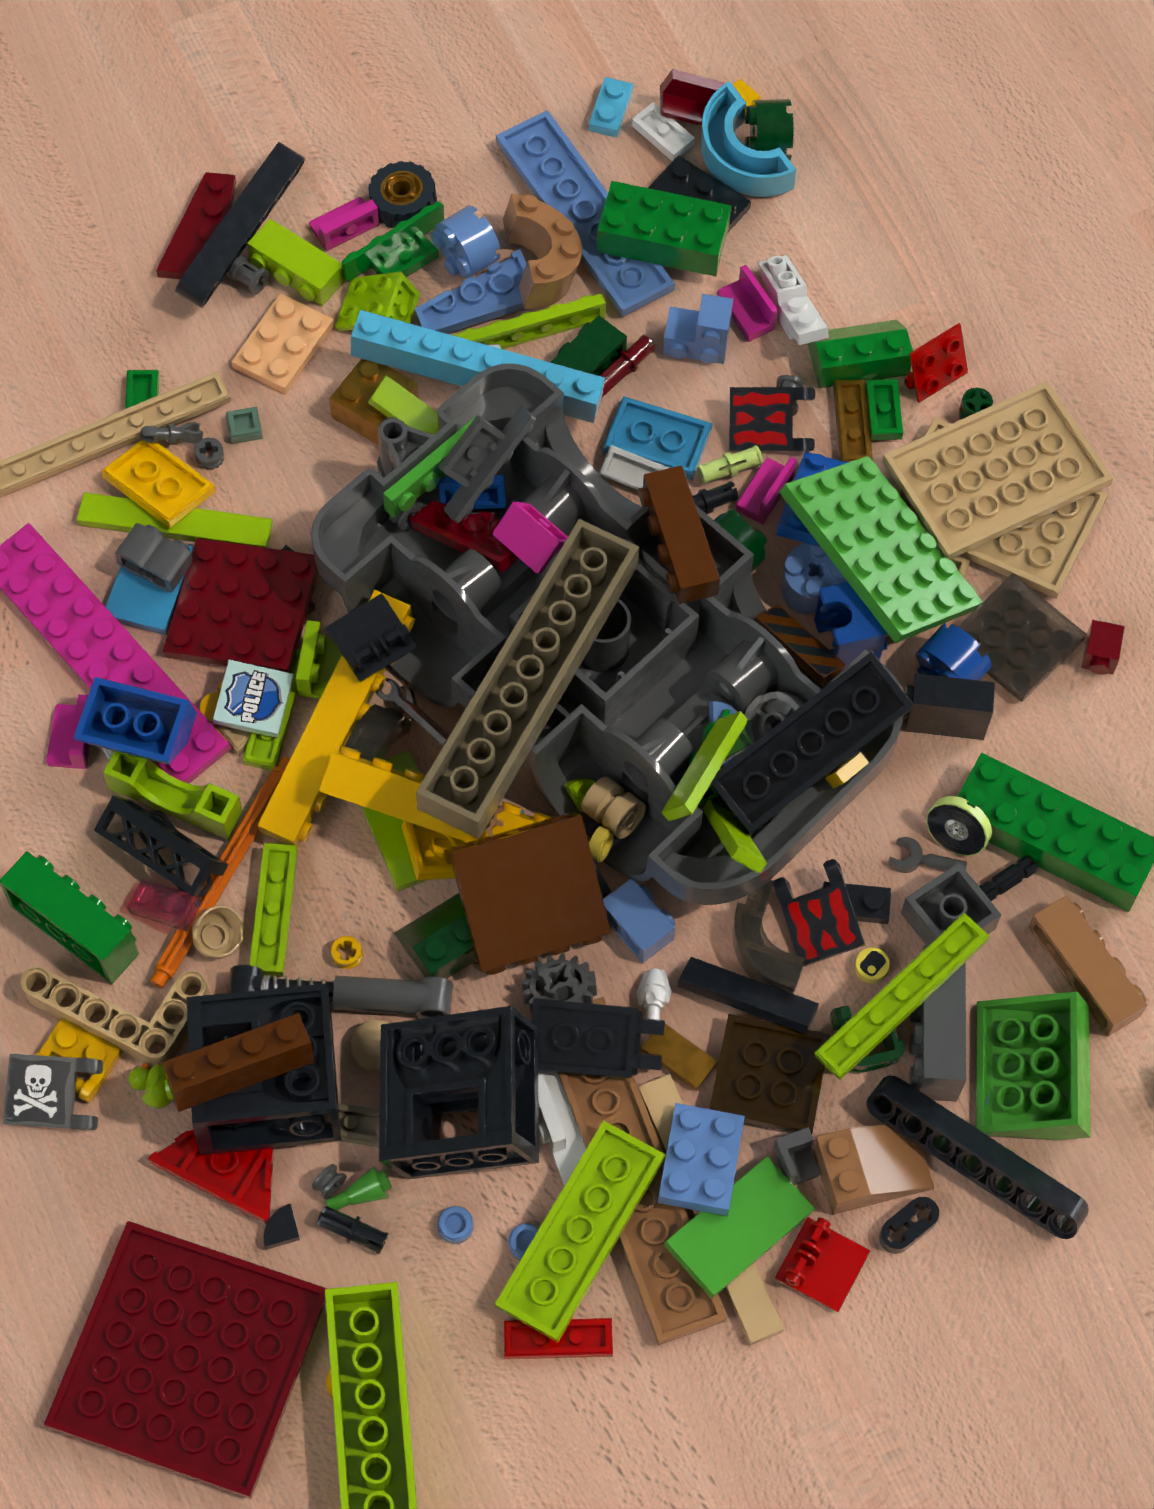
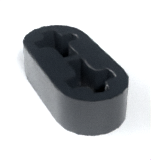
M918 1197L887 1220L882 1226L879 1235L882 1247L887 1252L893 1254L901 1253L928 1233L936 1225L939 1218V1207L936 1202L928 1197ZM917 1207L920 1210H925L926 1208L930 1210L928 1222L922 1218L915 1224L912 1223L911 1220L914 1219L917 1213ZM904 1226L908 1229L901 1238L903 1243H900L898 1240L891 1242L888 1239L891 1233L889 1229H892L894 1232L899 1231Z

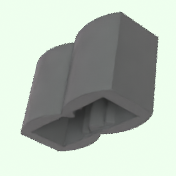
M136 523L115 552L117 564L127 571L145 578L155 586L172 593L193 564L190 548L178 539L172 541L163 538L162 533L152 525L144 526Z

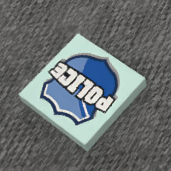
M229 660L213 717V724L278 738L293 682V674Z

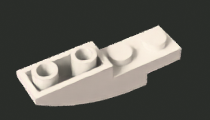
M773 256L768 260L758 262L764 286L769 298L777 308V317L789 340L795 339L798 345L829 338L828 327L808 298L807 285L788 256Z

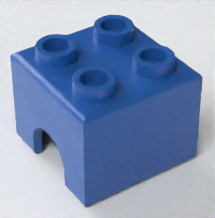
M848 582L820 588L814 622L818 633L832 631L834 640L831 644L835 648L830 649V651L846 664L845 668L865 649L869 653L872 651L880 661L882 651L887 650L886 636H889V634Z

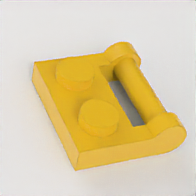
M61 1018L40 1052L36 1055L102 1060L103 1071L101 1074L88 1073L92 1076L86 1082L77 1077L76 1093L79 1094L80 1099L90 1103L119 1060L122 1050L76 1024Z

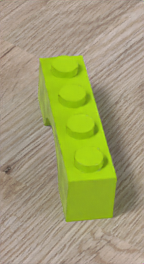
M115 751L103 771L108 789L227 840L243 812L239 795L211 783L197 786L183 782L161 770L149 759Z

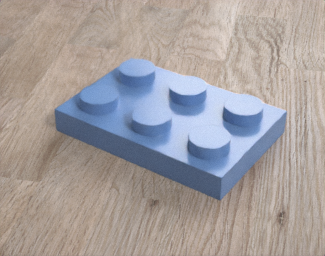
M675 1103L657 1203L728 1216L745 1116Z

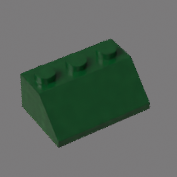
M459 893L395 932V936L424 977L448 979L476 961Z

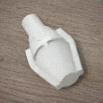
M653 968L644 972L637 990L639 1006L644 1007L646 1011V1018L660 1020V1012H662L665 1004L669 1003L671 988L665 970Z

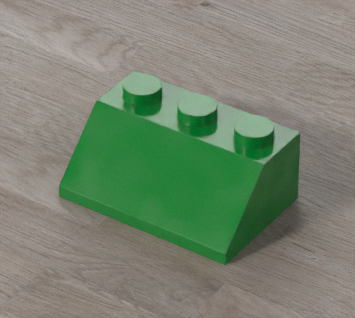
M897 320L828 330L829 338L808 343L819 388L832 387L835 380H879L905 376L911 371L912 366L909 353L913 349L908 330Z

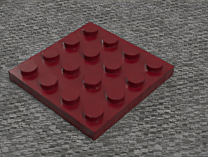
M196 538L192 551L193 564L186 572L163 648L165 657L227 666L228 661L233 660L291 673L319 573L315 564L314 554Z

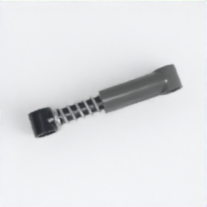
M236 965L230 968L227 993L327 983L330 1003H333V1010L417 1015L421 1019L451 1014L453 983L441 977H425L417 981L336 975L333 982H325L324 978L321 981H313L312 978L309 981L301 980L300 977L297 980H289L288 976L285 979H277L276 975L272 978L269 975H264L262 969L250 965Z

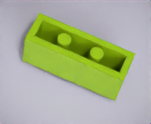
M269 219L247 243L249 259L254 266L259 269L265 268L279 283L284 286H291L299 291L304 299L314 301L322 307L345 282L341 262L272 219Z

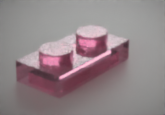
M142 879L126 908L133 915L187 931L202 901L199 897L191 896L186 892Z

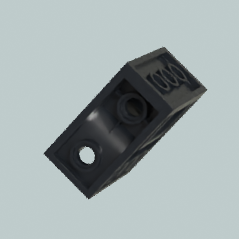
M327 983L187 997L189 1052L299 1013L311 1041L314 1063L191 1107L192 1125L200 1155L341 1141L333 1021ZM301 1077H307L310 1079V1081L299 1082L297 1081V1079Z
M512 1006L381 1024L379 1161L407 1179L539 1163L538 1027ZM478 1109V1134L441 1139V1114Z

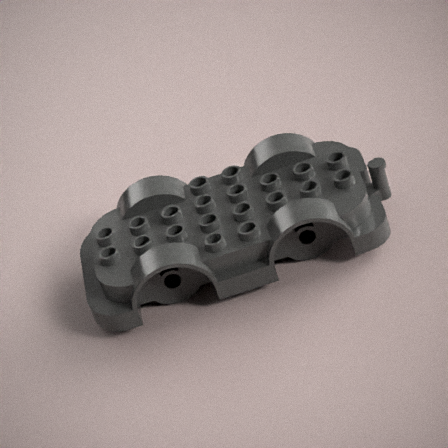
M500 364L481 371L438 408L439 431L434 435L406 426L398 418H388L382 421L378 428L380 456L377 460L378 472L371 469L363 471L320 509L313 522L311 533L314 559L320 575L342 596L349 613L368 602L374 590L411 606L412 617L415 618V621L410 631V637L417 648L395 661L393 665H388V667L417 693L437 705L453 707L459 702L467 708L558 553L554 554L542 573H535L520 558L504 572H500L494 569L484 556L473 549H467L464 553H461L414 530L412 527L402 530L399 528L398 523L395 524L389 519V514L384 510L383 493L477 414L501 431L520 406L526 408L536 418L530 434L522 439L514 449L509 462L502 465L496 475H504L506 508L472 509L471 514L483 511L493 513L495 519L501 520L513 502L530 503L567 536L570 535L577 521L581 519L639 546L638 566L525 759V762L531 768L538 788L556 815L559 816L569 812L582 815L586 835L590 836V840L595 830L599 826L603 827V824L596 822L586 813L578 810L563 786L566 782L575 778H587L597 781L602 777L608 776L624 788L625 794L630 792L645 804L644 817L630 835L619 839L613 834L611 849L603 860L608 866L624 876L637 881H648L653 877L672 895L689 903L716 905L738 900L769 882L851 803L887 765L896 747L903 717L853 755L855 756L861 752L869 764L848 781L833 789L824 777L750 835L767 862L761 873H756L731 858L702 809L704 805L698 804L691 815L668 821L661 812L687 771L691 755L701 747L703 730L709 724L708 701L728 704L737 712L741 711L744 715L747 707L756 697L770 692L792 693L807 702L869 654V652L865 649L835 678L820 686L795 663L794 659L780 642L754 621L755 616L766 611L756 592L752 579L754 554L697 505L695 506L720 578L719 591L716 596L679 604L676 593H670L667 585L666 574L669 573L667 565L661 564L659 561L657 545L660 543L657 535L652 536L649 530L648 516H650L648 507L643 508L620 494L587 461L575 443L566 424L563 410L564 392L535 369L519 364ZM438 484L430 492L425 491L416 499L414 504L420 506L422 510L431 501L440 502ZM883 665V666L885 667V669L889 672V674L893 677V679H894V680L897 682V684L899 685V682H898V680L896 679V677L893 675V673H892L885 665ZM776 720L775 724L778 725L781 720ZM716 798L712 800L713 802L720 805Z

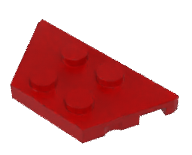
M193 1129L185 1131L176 1137L174 1143L159 1153L155 1151L149 1156L148 1161L150 1164L265 1224L270 1219L274 1148L200 1155Z

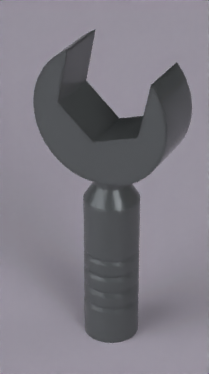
M909 837L898 838L896 844L908 849L910 857L904 861L890 857L888 861L894 870L901 873L915 871L920 863H924L927 867L946 871L959 862L965 870L967 866V861L935 854L922 855L923 851L920 844Z

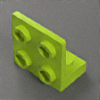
M401 271L356 277L351 280L335 328L338 331L353 330L360 310L411 323L421 293Z
M307 620L296 683L298 696L320 699L342 654L333 639L322 634L321 624L317 621Z

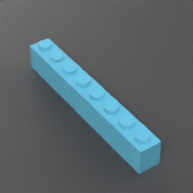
M363 310L359 312L351 335V356L462 387L478 373L495 365L519 364L530 367L540 372L564 392V415L591 423L595 421L603 394L604 377Z

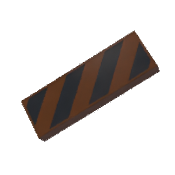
M779 604L755 616L754 621L780 642L794 659L795 663L820 686L835 678L845 669L846 664Z

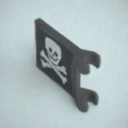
M10 1054L3 1124L96 1130L98 1117L73 1114L77 1072L101 1074L103 1071V1061L93 1058Z

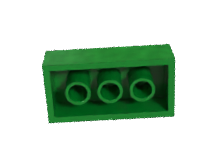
M611 181L597 230L596 252L716 277L729 229L731 205Z
M26 851L0 879V885L10 907L110 984H113L139 955L135 944L137 939L131 932V924L121 915L116 914L113 917L105 911L106 906L96 896L91 894L87 897L80 892V886L68 875L61 877L53 871L55 869L54 866L45 857L39 855L36 858Z

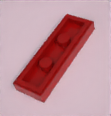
M612 1318L571 1319L559 1342L552 1340L519 1320L504 1321V1359L613 1357Z

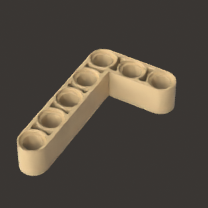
M36 966L27 969L20 979L21 988L31 1005L59 1020L64 1018L119 1047L126 1055L142 1063H147L149 1067L175 1058L188 1036L187 997L210 995L204 975L195 970L185 971L176 979L149 1023L43 967ZM35 983H46V986L41 991H30ZM190 986L201 987V990L195 995L189 996L185 994V990ZM67 997L76 998L71 1006H60L63 999ZM101 1012L106 1014L100 1022L93 1023L89 1021L90 1017L95 1013ZM179 1014L183 1016V1019L178 1024L171 1025L167 1023V1019L172 1015ZM126 1028L135 1029V1033L131 1037H119L122 1030ZM161 1043L165 1045L164 1050L158 1054L148 1052L154 1044Z

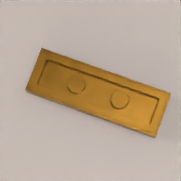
M835 380L833 388L840 461L851 462L869 456L873 461L866 380Z

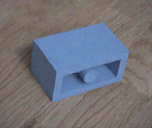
M631 878L604 898L603 902L609 926L643 964L674 940V926L676 924L672 916L665 909L660 910L654 904V898L648 888L643 884L639 886Z

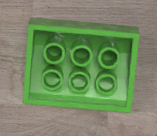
M1077 991L977 1001V1129L988 1136L1046 1140L1091 1138L1089 1004Z

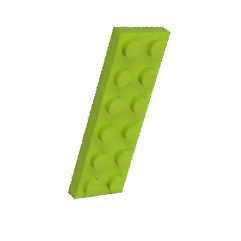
M603 1120L495 1302V1306L552 1340L559 1342L663 1163L665 1154Z

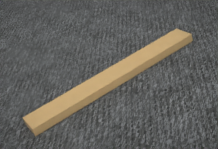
M219 371L1 460L0 498L138 441L142 434L141 429L144 426L156 425L157 428H166L168 424L176 425L231 402V396Z
M670 1074L638 1086L665 1153H667L675 1103L683 1104ZM690 1209L693 1217H695L701 1212L698 1210ZM753 1263L725 1287L750 1346L784 1331L755 1263Z

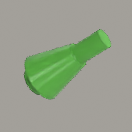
M373 1166L346 1188V1191L327 1199L326 1203L329 1207L339 1210L350 1204L355 1205L389 1198L387 1191L391 1190L392 1186L384 1169L378 1172L376 1167Z

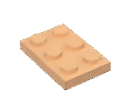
M280 293L232 360V367L286 395L334 327V320Z

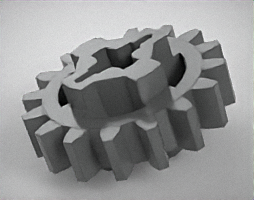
M560 954L559 960H554L551 955H548L547 963L543 964L535 961V971L526 970L527 979L522 980L524 1003L529 1004L531 1013L533 998L594 1003L593 996L597 995L595 973L589 970L587 962L579 965L578 956H574L568 961L565 954Z

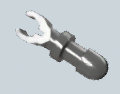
M196 422L186 423L179 427H176L175 424H168L166 428H157L156 425L144 426L141 429L142 434L140 435V439L146 443H157V440H167L168 443H176V440L197 444L203 439L200 423Z

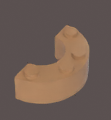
M511 194L502 220L507 241L531 250L539 258L537 260H528L519 284L524 309L544 308L561 300L569 291L582 256L581 240L574 228V224L552 206L538 200L533 195Z

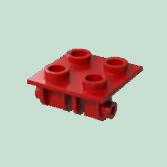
M960 323L909 353L912 371L907 373L904 383L908 389L914 388L916 390L917 401L920 403L968 373Z
M807 1217L775 1279L826 1307L839 1312L871 1250L830 1229L831 1223L826 1219L818 1217L817 1221Z

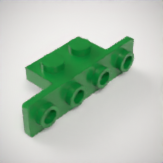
M437 201L431 206L424 207L418 214L407 221L398 223L394 229L382 236L375 237L368 245L358 251L349 253L342 260V274L345 281H351L370 268L377 275L401 271L405 277H408L439 257L438 249L425 234L435 229L436 224L444 220V205Z

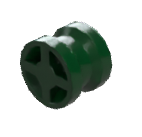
M978 387L967 390L963 394L959 409L960 419L962 420L992 406L993 398L991 394L985 389Z

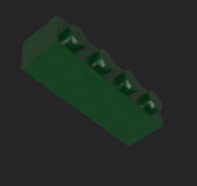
M598 315L591 323H585L579 330L578 336L571 343L566 342L550 363L599 376L619 358V352L626 351L627 336Z

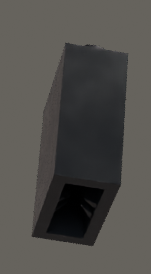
M915 673L913 684L906 685L905 694L915 705L912 710L903 716V719H906L905 732L984 740L994 710L995 682Z

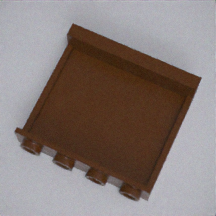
M569 812L498 833L492 837L488 836L444 849L446 861L453 867L477 961L473 962L474 968L482 973L486 972V975L497 974L506 970L505 965L518 962L519 965L530 964L538 960V955L550 952V955L562 954L570 950V945L582 942V945L595 944L602 940L601 936L611 933L582 815Z

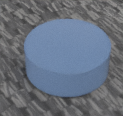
M452 1206L440 1214L438 1218V1231L442 1239L451 1244H460L469 1239L473 1232V1219L465 1208Z
M521 1224L510 1233L509 1249L516 1259H522L539 1228L535 1225Z

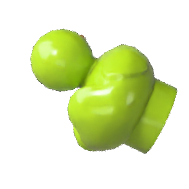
M143 1063L142 1067H136L130 1072L128 1076L129 1084L135 1090H145L142 1100L146 1105L161 1109L174 1100L166 1080L163 1064L154 1065L150 1070L149 1065Z

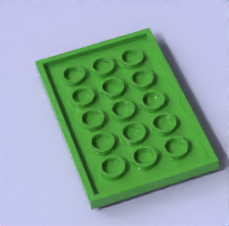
M869 456L785 484L779 491L895 643L971 613L982 605L983 601L976 594L974 588L965 580L955 564L950 559L945 558L935 538L929 534L918 520L916 514L907 506L897 490L889 483Z

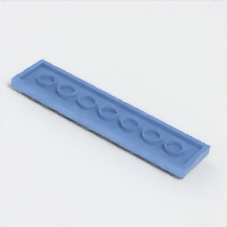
M548 110L496 135V143L534 196L558 210L574 224L582 244L581 261L622 317L675 290V283L662 265L596 252L597 230L608 192Z

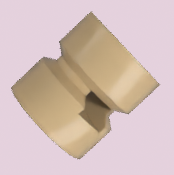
M608 776L600 778L590 787L581 805L584 813L596 822L602 823L604 828L611 830L619 839L627 837L637 828L646 810V806L641 800L630 792L625 794L624 788Z

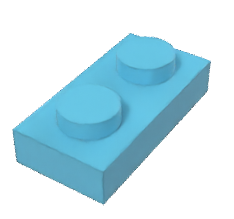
M608 77L604 78L589 122V131L618 137L633 93V83Z

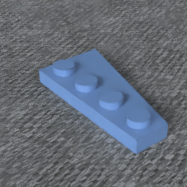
M521 250L511 253L510 258L501 263L497 261L488 266L487 271L475 278L471 276L462 281V285L453 291L447 290L415 308V317L419 326L447 334L523 310L519 284L526 267V261Z

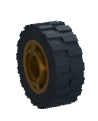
M397 161L398 163H389L386 167H381L377 170L376 175L372 176L371 184L368 187L369 198L378 207L379 222L381 224L384 223L386 227L395 228L401 221H407L418 214L424 207L431 206L437 202L434 178L432 179L431 173L426 171L424 166L417 165L411 161Z

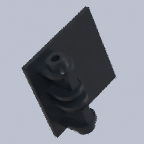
M382 593L325 627L360 683L417 648L410 637L409 630L405 624L402 625Z

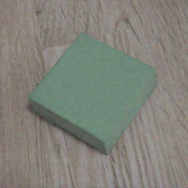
M257 407L226 412L232 444L263 439Z

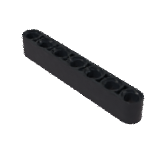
M281 142L276 144L183 274L175 289L176 293L201 308L206 305L228 274L233 262L242 254L247 247V243L259 230L304 164L305 157Z
M890 1075L884 1077L867 1098V1109L875 1118L1054 1236L1061 1239L1073 1238L1086 1219L1089 1208L1086 1201L1080 1195L901 1078Z

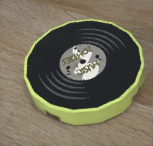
M955 796L939 798L929 809L926 818L928 831L934 840L946 850L957 855L972 856L979 854L988 845L992 835L991 824L987 816L979 807L975 806L973 808L968 805V800Z

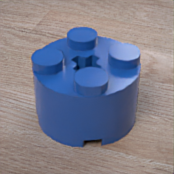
M946 623L942 624L916 652V658L920 664L917 672L925 675L981 680L992 668V663L987 653L983 658L978 653L977 649L980 647V644L963 629L953 624L949 628H946Z

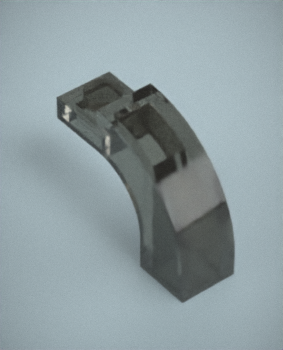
M374 704L359 720L345 747L359 751L361 753L360 758L371 762L374 757L384 759L390 747L398 739L409 733L413 720L404 717L403 713L397 709L383 708Z
M770 880L764 886L749 894L745 904L737 903L732 929L733 946L740 965L751 979L795 994L805 958L777 948L770 942L764 932L762 919L774 881Z

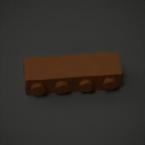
M683 466L644 474L643 487L638 490L642 507H648L650 516H648L649 530L652 536L657 535L660 544L657 545V553L660 563L666 564L669 571L666 574V580L670 593H676L679 604L718 595L720 578Z
M297 1013L164 1061L162 1064L169 1089L177 1110L180 1112L314 1063L311 1041L300 1014Z

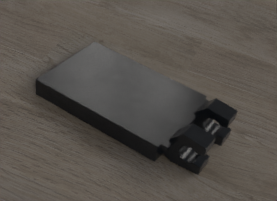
M533 998L531 1022L538 1027V1070L632 1078V1074H637L638 1068L661 1070L662 1055L639 1053L641 1033L664 1035L665 1020L642 1018L643 1011H638L637 1007Z

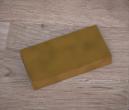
M665 1024L664 1035L652 1034L641 1047L643 1053L662 1055L661 1066L695 1091L700 1088L718 1063L717 1060L667 1024Z

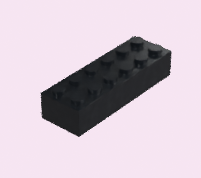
M871 651L722 767L710 785L749 835H751L912 710L915 705Z

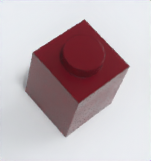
M1092 620L1086 636L1081 668L1088 669L1099 675L1114 674L1120 659L1125 626Z

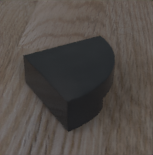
M291 1203L278 1209L268 1220L264 1230L265 1250L300 1240Z

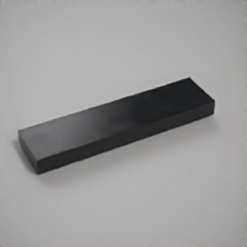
M690 957L679 977L677 986L804 1034L807 1033L819 1006V1003L694 957Z

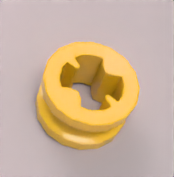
M352 936L339 937L331 947L332 958L335 964L342 969L355 968L362 961L363 952L361 945ZM345 946H352L353 953H355L353 958L350 955L348 956L349 960H342V955L339 952L341 948L346 950Z

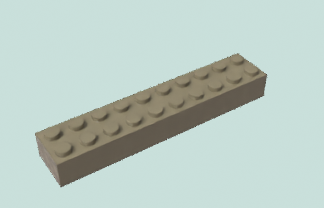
M581 519L577 521L416 792L418 810L477 839L481 837L638 566L639 546Z

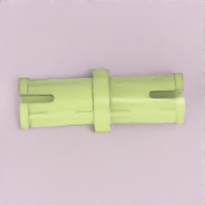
M753 446L734 454L730 452L724 453L722 458L697 465V471L702 484H707L710 481L725 476L735 477L740 471L762 465L763 457L759 447Z

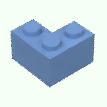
M702 294L699 311L670 307L664 336L663 355H669L676 359L689 358L701 360L709 364H724L730 332L733 298Z

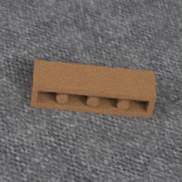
M1066 895L1033 915L1028 928L1073 990L1077 991L1089 1004V1012L1107 1037L1141 1017L1147 1007L1143 991L1137 985H1133L1125 975L1126 971L1121 961L1110 955L1105 948L1103 937L1097 930L1091 929L1085 921V914L1082 908L1077 903H1072Z

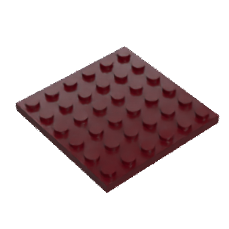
M127 1221L44 1422V1426L62 1434L252 1499L325 1306V1289L328 1288Z

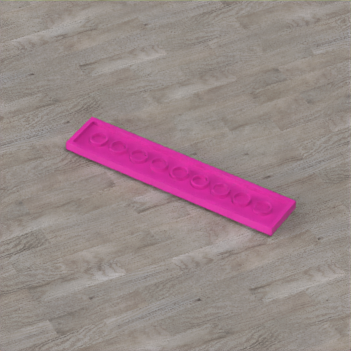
M29 522L0 545V589L89 689H91L94 678L98 677L189 700ZM191 701L190 703L198 714L187 745L170 764L155 761L164 772L189 784L231 749L226 739Z

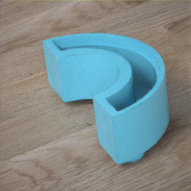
M730 81L712 95L703 113L701 151L707 168L718 181L740 194L754 197H770L793 190L796 169L780 147L770 151H756L746 147L737 139L735 130L744 123L746 102Z

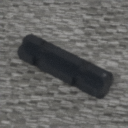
M1024 856L1017 861V864L1010 865L993 876L991 881L987 880L979 885V887L989 900L992 901L997 898L998 894L1002 895L1022 882L1023 878H1028L1034 874L1037 865L1030 856Z

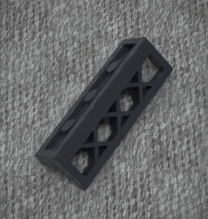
M113 795L94 829L95 832L194 897L199 896L210 874L223 876L229 865L131 799ZM116 813L122 817L124 831L114 834L107 828ZM144 831L147 835L149 847L138 850L135 847L133 834ZM168 847L172 852L173 864L162 866L158 850ZM194 864L200 868V871L191 885L185 881L183 867Z

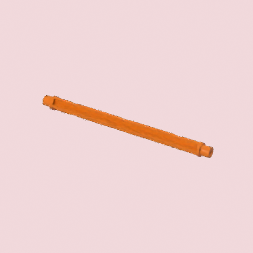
M282 757L278 766H274L220 857V859L229 864L223 876L210 874L212 877L210 890L206 895L194 900L154 968L155 973L150 979V983L155 987L163 989L168 979L173 978L193 944L192 927L196 917L203 910L216 905L260 831L257 825L290 758ZM206 881V883H205V885H204V887L202 888L201 891H203V890L205 889V887H206V885H207V881Z

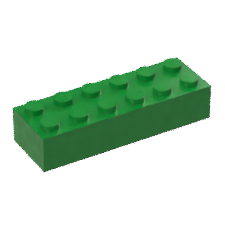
M982 752L957 796L968 800L967 804L971 807H979L987 816L992 828L989 843L1019 858L1030 856L1037 867L1127 912L1130 911L1154 864L1153 836Z

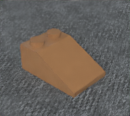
M886 1124L848 1128L816 1136L813 1152L820 1169V1175L833 1215L935 1188L922 1148Z

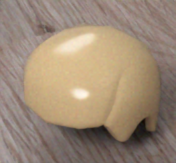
M216 905L203 910L196 917L192 927V939L195 948L202 955L209 958L221 959L232 955L244 939V920L242 916L232 907Z
M374 1019L363 1023L355 1030L350 1041L352 1058L362 1069L380 1072L381 1024L391 1022Z

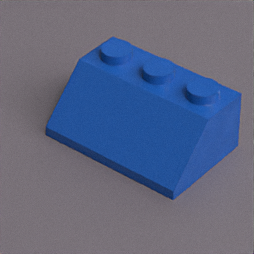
M95 677L73 739L94 746L170 764L187 745L198 713L189 700Z

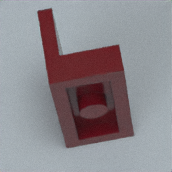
M672 69L660 85V113L668 118L702 126L703 113L708 101L726 83Z

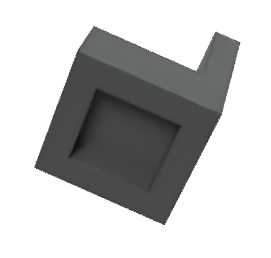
M809 1127L775 1139L774 1153L782 1173L793 1185L820 1176V1169L811 1149L814 1140Z

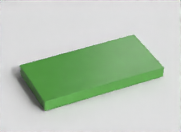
M767 1156L733 1184L728 1216L701 1211L664 1243V1246L712 1299L812 1214L815 1208Z

